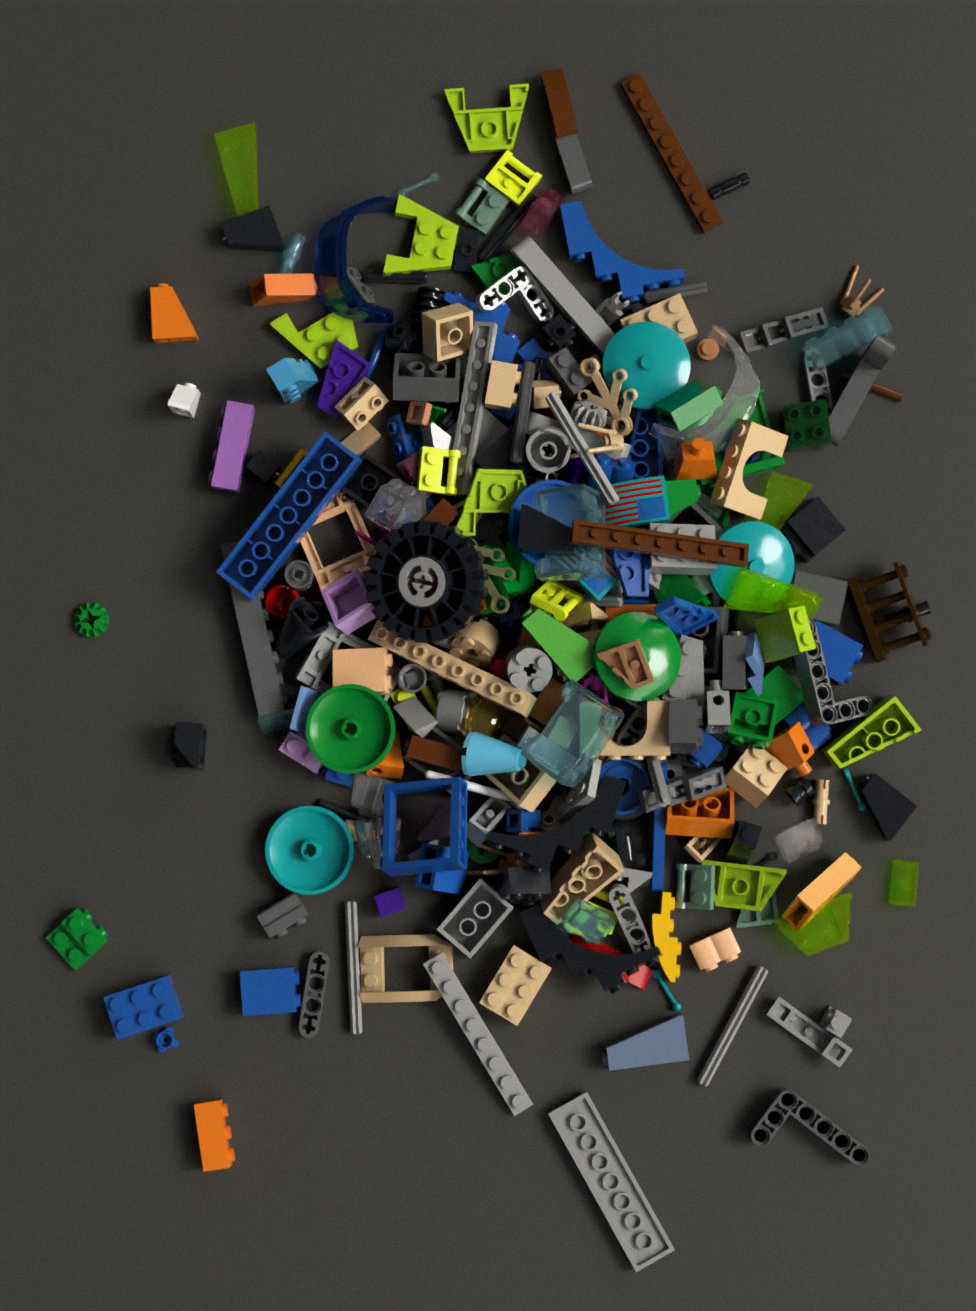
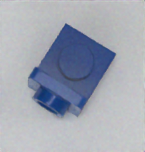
M324 766L322 773L326 775L325 780L352 787L355 774L333 771Z

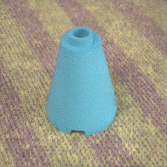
M469 732L463 745V748H467L466 756L462 755L461 759L462 770L465 775L478 776L517 772L522 767H525L526 754L523 753L521 748L479 732Z

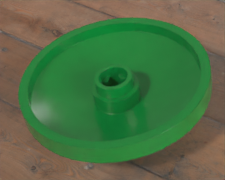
M628 612L619 615L603 626L594 642L593 665L597 677L610 693L623 700L642 702L654 699L672 686L679 673L681 652L678 640L671 628L660 618L652 614ZM639 638L654 677V682L632 689L624 682L621 676L612 671V668L605 661L598 658L597 653Z
M345 684L327 690L314 702L306 720V738L312 753L324 766L340 773L355 774L374 768L388 755L395 739L396 727L391 708L377 692L361 685Z

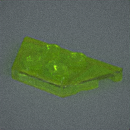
M852 892L832 898L798 932L783 918L774 920L772 923L805 956H810L849 941L850 930L848 925L851 919L850 900L853 896Z

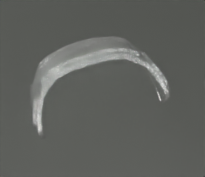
M713 324L707 336L733 353L737 370L733 383L723 399L724 405L717 408L705 424L688 430L677 431L673 428L653 423L648 433L666 443L670 448L678 450L681 443L692 442L695 438H702L705 441H712L714 453H717L729 445L737 418L748 421L754 411L760 391L759 378L750 365L751 360L736 340L723 327L719 328Z

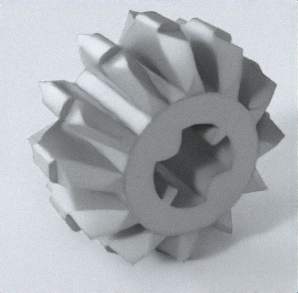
M580 400L576 401L572 406L570 417L576 427H578V423L603 428L607 421V411L596 403ZM579 427L581 430H586L587 432H590V431H591V432H593V433H597L596 431H592V430H588V429Z

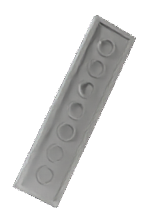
M587 1091L549 1112L548 1115L635 1271L638 1272L675 1251Z

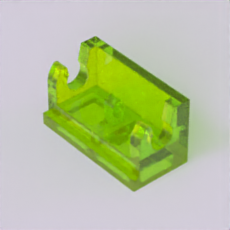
M893 860L889 904L915 907L920 862Z

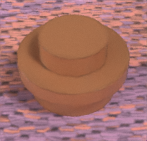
M704 339L698 344L697 353L703 360H713L719 353V346L713 339Z

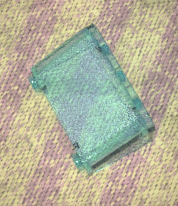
M585 484L536 491V510L572 528V521L574 519L605 524L604 497L601 492ZM579 545L578 550L574 549V556L545 555V558L539 559L535 565L536 578L541 581L603 579L605 576V548Z
M571 679L561 688V698L564 701L539 737L528 738L524 742L523 750L520 754L561 785L574 788L582 781L623 721L624 713L577 681Z

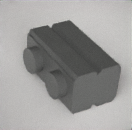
M294 892L256 916L269 938L275 936L278 939L288 933L286 929L294 924L297 928L307 921L305 917L309 913L298 894Z

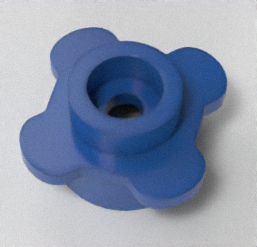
M167 1027L162 1032H155L153 1035V1039L158 1045V1051L161 1053L166 1052L171 1047L176 1048L179 1044L178 1039H175L172 1027Z

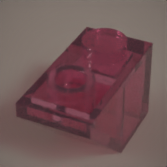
M547 188L531 205L521 225L540 236L549 226L559 211L560 205L564 204L566 199L557 191Z

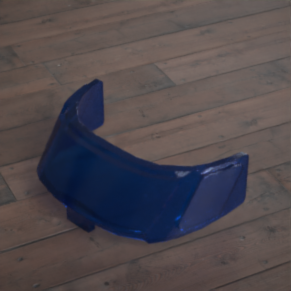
M379 196L343 210L341 214L328 220L320 230L315 248V280L322 301L328 306V310L336 315L366 324L393 323V309L383 308L366 302L350 286L346 257L347 235L350 223L359 214L392 213V197Z

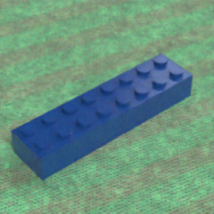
M325 431L216 573L251 600H255L362 460Z

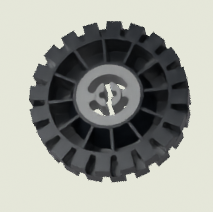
M439 521L408 522L402 524L400 528L392 529L386 534L387 538L385 540H379L374 549L377 552L375 555L369 556L366 565L371 568L370 573H365L364 585L370 586V591L366 592L368 603H374L376 606L371 610L376 619H382L385 622L383 627L390 633L396 632L398 633L397 637L407 641L414 640L417 643L443 641L444 639H450L459 635L461 630H466L473 623L472 619L474 616H479L484 607L481 605V601L487 598L488 588L484 587V580H489L488 569H483L482 567L485 559L481 551L475 550L474 547L477 544L470 536H464L462 534L463 531L459 528ZM421 567V572L414 575L415 571ZM413 578H425L426 581L431 582L438 581V586L433 584L426 585L423 582H413ZM436 589L435 593L429 596V592ZM425 615L434 624L433 626H422Z

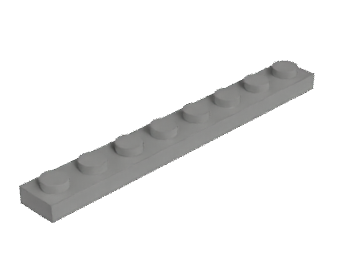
M474 322L453 450L461 451L457 464L455 485L457 495L467 496L471 486L498 324L494 322Z
M442 951L423 962L424 967L513 1115L516 1116L532 1106L531 1099Z

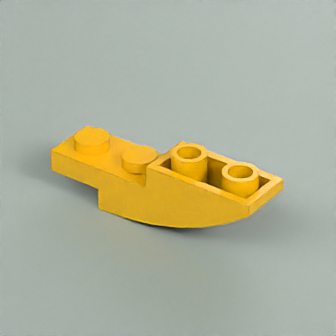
M661 892L660 914L651 913L652 939L654 947L658 946L663 954L662 957H659V963L670 982H675V979L680 977V964H676L677 955H681V942H678L677 937H669V932L673 933L674 919H670V910L675 909V897H671L672 892Z

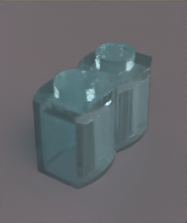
M576 898L561 917L563 927L568 933L581 935L586 942L598 945L615 926L613 917L609 913L594 907L580 898Z

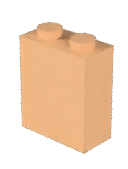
M385 647L333 650V687L356 684L370 688L379 695H390V689L393 687V679L389 675V667L393 665L392 654H389Z

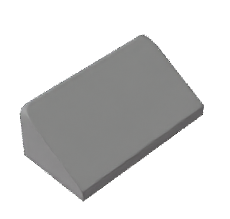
M415 696L393 707L412 730L422 738L438 723Z

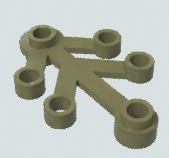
M478 545L474 547L476 551H481L484 557H490L495 562H502L505 558V553L501 549H488ZM499 551L501 553V557L499 559H495L494 554ZM482 563L483 569H488V574L502 577L506 581H513L516 577L515 570L510 567L500 568ZM508 570L512 571V576L510 578H506L505 573ZM488 575L489 580H484V587L488 588V593L492 598L490 603L491 609L498 614H504L509 610L510 602L506 597L499 594ZM500 601H504L505 603L503 609L498 608V603Z

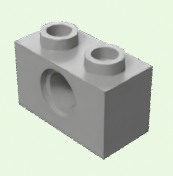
M490 796L467 823V838L479 847L487 839L490 831H494L505 818L506 810H509L511 806L504 800Z

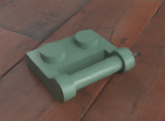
M478 178L474 183L475 187L462 206L455 210L454 214L474 229L480 230V233L486 236L509 204L510 199L483 179ZM483 190L487 195L471 217L467 212Z
M676 864L675 870H678L675 908L714 910L715 865ZM686 871H691L690 902H685Z

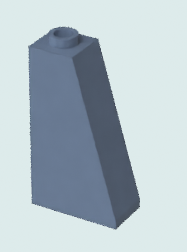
M675 1015L606 1046V1052L602 1053L604 1066H608L609 1071L688 1061L689 1055L683 1015Z

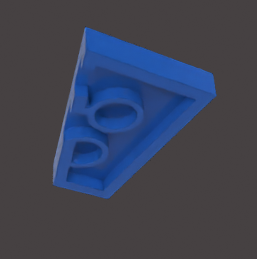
M610 549L624 596L649 597V554Z
M676 597L666 598L654 606L656 614L680 638L681 635L686 636L719 619L717 611Z

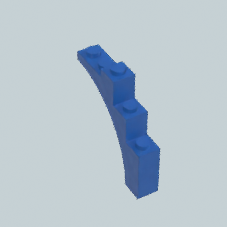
M581 201L560 205L559 212L569 260L574 259L575 262L587 260V257L590 256L595 281L607 283L617 277L619 291L622 292L620 295L621 303L627 300L630 301L629 304L640 302V299H643L644 289L652 291L660 289V286L668 285V287H673L684 282V269H650L633 264L614 253L593 231L586 218Z
M446 291L443 299L444 305L460 303L473 310V325L475 321L498 324L493 360L513 363L521 340L517 339L518 336L511 332L502 333L510 315V308L507 307L508 304L503 302L493 310L481 311L477 307L475 299L471 302L464 299V295L452 291V293ZM518 364L517 371L522 372V365ZM520 383L519 385L515 384L514 393H519ZM517 401L516 406H511L510 412L491 409L490 413L497 419L511 424L516 412Z

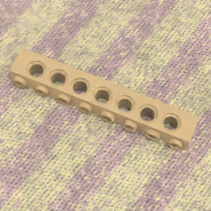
M377 620L367 639L373 645L379 648L385 647L390 653L412 664L419 665L423 669L524 718H527L537 700L533 694L521 688L517 689L513 684L427 643H417L414 640L407 641L397 637L398 633H390L383 627L384 623Z

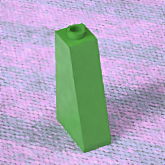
M530 607L521 615L522 619L519 621L521 626L571 683L575 684L594 667L593 643L539 608L535 607L532 610Z

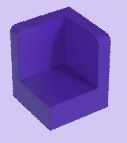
M400 887L374 896L381 917L406 908Z

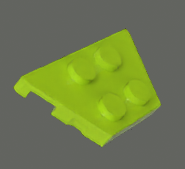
M709 860L701 862L702 865H715L714 902L717 907L756 912L763 910L787 870Z

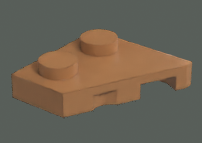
M639 638L597 653L598 658L605 661L615 674L624 679V682L630 688L635 689L654 682V677Z

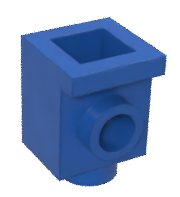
M506 810V832H532V828H541V810H534L533 813L528 810Z

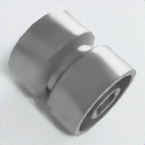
M292 561L285 569V580L296 591H307L314 584V572L305 561Z
M416 664L404 666L397 676V683L400 689L406 693L420 691L427 681L426 672L421 666Z

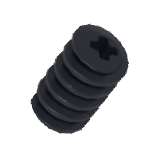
M421 286L418 288L420 295H417L415 298L418 303L413 305L415 310L411 313L413 320L409 321L413 329H417L418 332L422 333V313L441 308L436 305V302H443V299L438 295L445 294L446 292L440 288L433 286Z

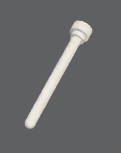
M431 770L425 772V777L430 780L452 777ZM464 780L468 783L467 790L509 801L511 805H514V808L524 810L502 790Z

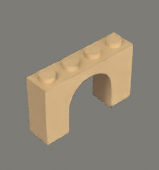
M737 418L710 503L761 520L768 499L753 494L746 489L743 483V468L747 459L757 451L782 457L789 436L752 421Z
M603 700L579 702L580 756H585V760H593L594 757L599 759V756H608V760H620L621 756H630L631 760H643L644 756H653V760H665L666 756L671 755L669 745V700L647 701L646 733L640 741L631 745L618 744L612 741L606 734L604 729Z

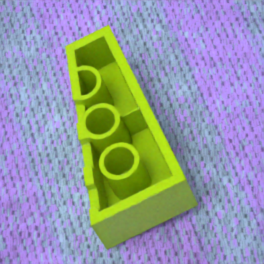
M888 695L873 707L869 715L862 716L821 749V751L834 767L841 769L871 753L882 750L886 746L899 742L912 734H916L922 731V729L897 697Z

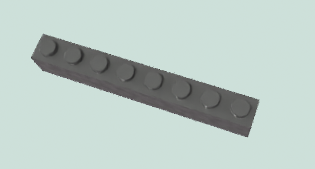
M240 541L221 545L224 561ZM229 583L259 717L287 712L286 706H289L287 693H282L281 685L284 684L282 672H278L276 663H280L277 650L273 651L271 642L275 641L272 629H268L266 622L270 620L269 612L266 608H263L262 599H265L264 590L261 591L255 600H251Z

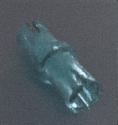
M292 234L288 249L284 250V259L278 274H292L296 262L300 260L301 256L299 254L306 240L301 234Z

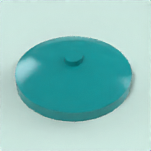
M637 322L621 329L609 341L603 356L602 372L604 381L609 391H611L613 372L617 369L626 370L628 376L622 382L618 400L624 403L623 392L629 388H634L638 393V397L633 401L631 408L654 410V404L687 384L691 361L685 343L672 329L655 322ZM618 372V378L622 379V374ZM628 392V397L632 399L633 394Z
M744 521L728 527L716 538L717 540L749 544L748 566L746 568L717 564V569L708 575L712 588L722 600L737 608L754 610L771 605L785 593L794 573V555L788 540L779 530L766 523Z
M302 806L283 814L271 827L265 846L267 865L274 878L288 890L304 895L320 894L331 890L341 883L351 869L355 852L354 840L347 824L334 812L319 806Z

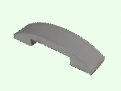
M778 997L766 1014L839 1068L853 1050L781 997Z

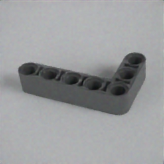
M879 334L875 336L866 348L829 414L831 444L836 447L841 442L880 370L888 362L897 344Z
M808 618L816 649L795 655L794 660L810 723L815 727H820L869 715L872 712L873 703L867 696L838 702L834 701L817 626L811 618Z
M782 1088L775 1094L749 1130V1137L754 1144L758 1146L767 1145L788 1116L792 1115L853 1164L858 1166L865 1165L870 1158L869 1151L865 1146L789 1088ZM786 1093L792 1095V1101L788 1105H784L781 1102L782 1096ZM808 1107L810 1115L805 1119L800 1118V1109ZM777 1111L779 1114L778 1120L774 1123L769 1122V1113ZM821 1121H826L828 1124L825 1132H818L817 1125ZM758 1129L765 1130V1137L762 1140L754 1138V1133ZM838 1135H844L846 1138L842 1146H836L835 1139ZM856 1149L863 1150V1157L859 1160L853 1158V1152Z

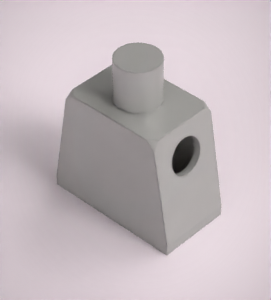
M711 680L710 691H706L704 697L705 732L708 734H727L731 725L729 691H723L722 680Z

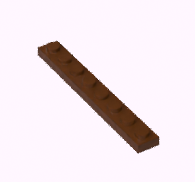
M638 73L621 82L623 91L703 234L723 224L722 218L642 75Z
M576 519L572 521L570 544L742 568L748 566L749 544Z

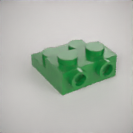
M736 692L730 716L731 725L726 738L730 739L732 744L743 745L746 742L759 750L770 747L779 701Z
M81 908L75 909L46 937L75 971L109 941L106 937L108 932L100 924L98 926L95 925L92 921L94 917L86 908L83 910Z

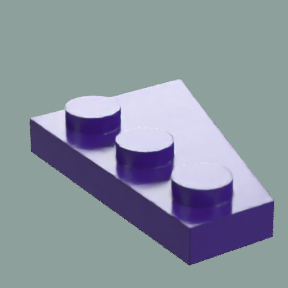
M335 340L317 402V407L333 418H336L339 413L334 406L363 379L372 364L338 340Z

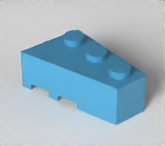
M283 358L266 369L284 403H293L301 398L300 394L322 382L309 359L303 362L302 359L296 361L295 358Z

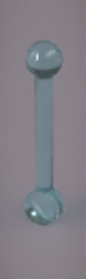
M433 172L431 177L406 189H400L398 195L406 196V193L431 181L437 182L439 174Z

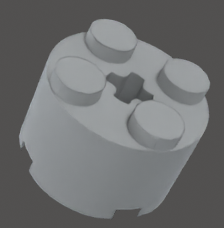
M543 426L536 429L529 436L526 445V455L530 464L536 470L551 473L567 464L571 454V446L567 435L561 429L554 426ZM548 444H551L552 449L555 451L545 454V449L542 447H547Z
M522 644L512 650L506 658V674L510 682L517 689L521 688L527 692L541 691L551 679V661L546 653L536 645ZM531 664L533 669L526 672L524 667H528Z
M446 689L444 692L440 691L437 696V713L434 715V718L438 721L435 726H438V729L444 733L467 736L471 728L475 729L479 717V704H475V698H478L477 694L455 689Z

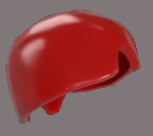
M286 585L274 586L267 592L265 598L266 609L276 617L285 619L291 602L295 598H299V594L295 589Z

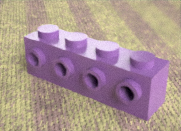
M227 400V405L222 407L221 419H224L223 426L219 427L217 432V440H220L219 447L214 449L213 461H215L214 470H210L208 480L213 489L238 494L240 492L255 413L254 405Z

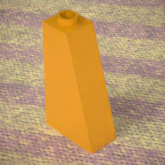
M845 852L797 895L781 917L798 932L856 876L862 867Z

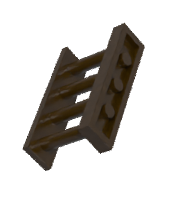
M899 561L893 563L895 570L864 581L860 580V577H853L847 580L877 663L888 660L890 651L921 641L923 646L930 645L929 640L932 639L928 627L923 625L906 578L909 577L907 567ZM897 578L899 579L903 591L873 602L867 600L865 592H868L867 589ZM906 599L910 612L882 622H875L873 613H875L876 609ZM914 620L917 633L889 643L882 641L880 634L883 633V630Z

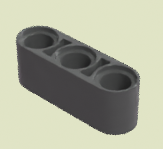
M577 134L560 138L554 135V143L571 194L592 189V180Z

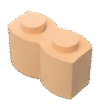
M730 927L689 945L699 969H705L706 972L717 968V963L725 960L728 963L737 959V954L741 952Z

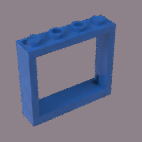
M461 777L384 785V792L382 793L384 814L381 815L383 835L380 839L383 848L380 867L383 872L392 877L466 870L468 783ZM451 790L450 857L395 863L397 795Z

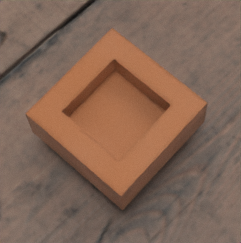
M410 401L406 423L428 426L432 404Z

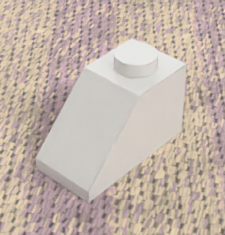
M190 383L176 385L168 401V407L173 413L190 418L195 417L201 395L200 391L196 389L197 386Z

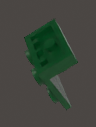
M826 399L783 406L786 435L789 436L787 444L791 452L800 451L801 447L832 442Z

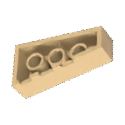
M590 832L582 841L579 852L574 851L573 855L570 856L551 880L552 894L540 902L543 913L557 925L625 871L619 855L597 835Z

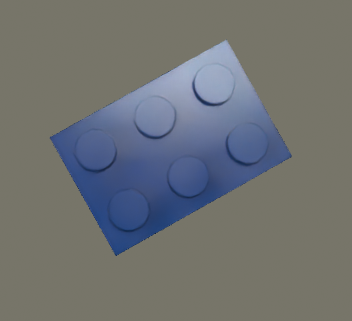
M171 975L103 997L117 1040L184 1017Z

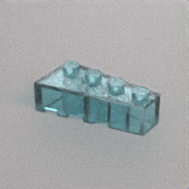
M873 305L863 311L864 315L858 318L852 316L843 322L845 325L838 329L834 326L824 332L825 336L819 339L813 337L807 340L802 350L813 371L816 373L822 370L823 366L828 367L840 361L842 356L845 355L847 357L858 352L862 345L868 346L877 334L880 336L885 334L886 337L892 335L893 328L881 305L877 308Z

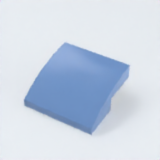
M755 631L747 635L745 659L749 664L747 679L758 696L762 694L765 661L760 641Z
M304 686L300 687L289 729L306 734L308 713L314 702L322 695L321 692Z

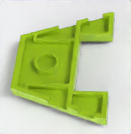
M529 83L509 85L511 107L466 110L464 88L445 89V96L470 154L513 151L529 91Z
M399 195L395 216L417 220L410 258L387 254L383 275L391 276L394 273L410 274L413 271L429 272L451 269L459 226L403 195Z
M343 280L326 290L337 310L304 330L298 332L287 313L270 322L275 330L321 370L329 364L335 340H338L352 351L359 348L346 286Z
M511 469L476 470L456 525L457 528L463 531L462 534L464 536H475L477 512L509 513L516 497L527 488L523 471Z

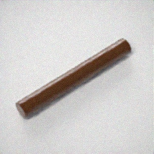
M842 371L839 379L848 382L852 374ZM873 383L870 391L901 402L904 395L877 383Z

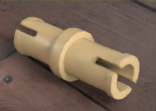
M815 779V799H812V803H814L813 823L827 824V806L830 804V800H828L830 780Z

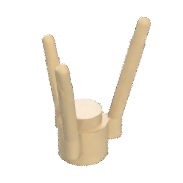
M583 423L577 424L581 428L608 434V437L603 439L602 447L587 449V453L597 455L623 452V435L617 434L616 429H605ZM578 454L570 455L571 459L580 458Z

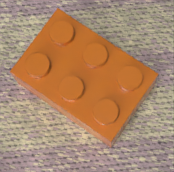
M730 787L694 801L686 800L671 807L666 806L665 835L732 839L734 828V790Z

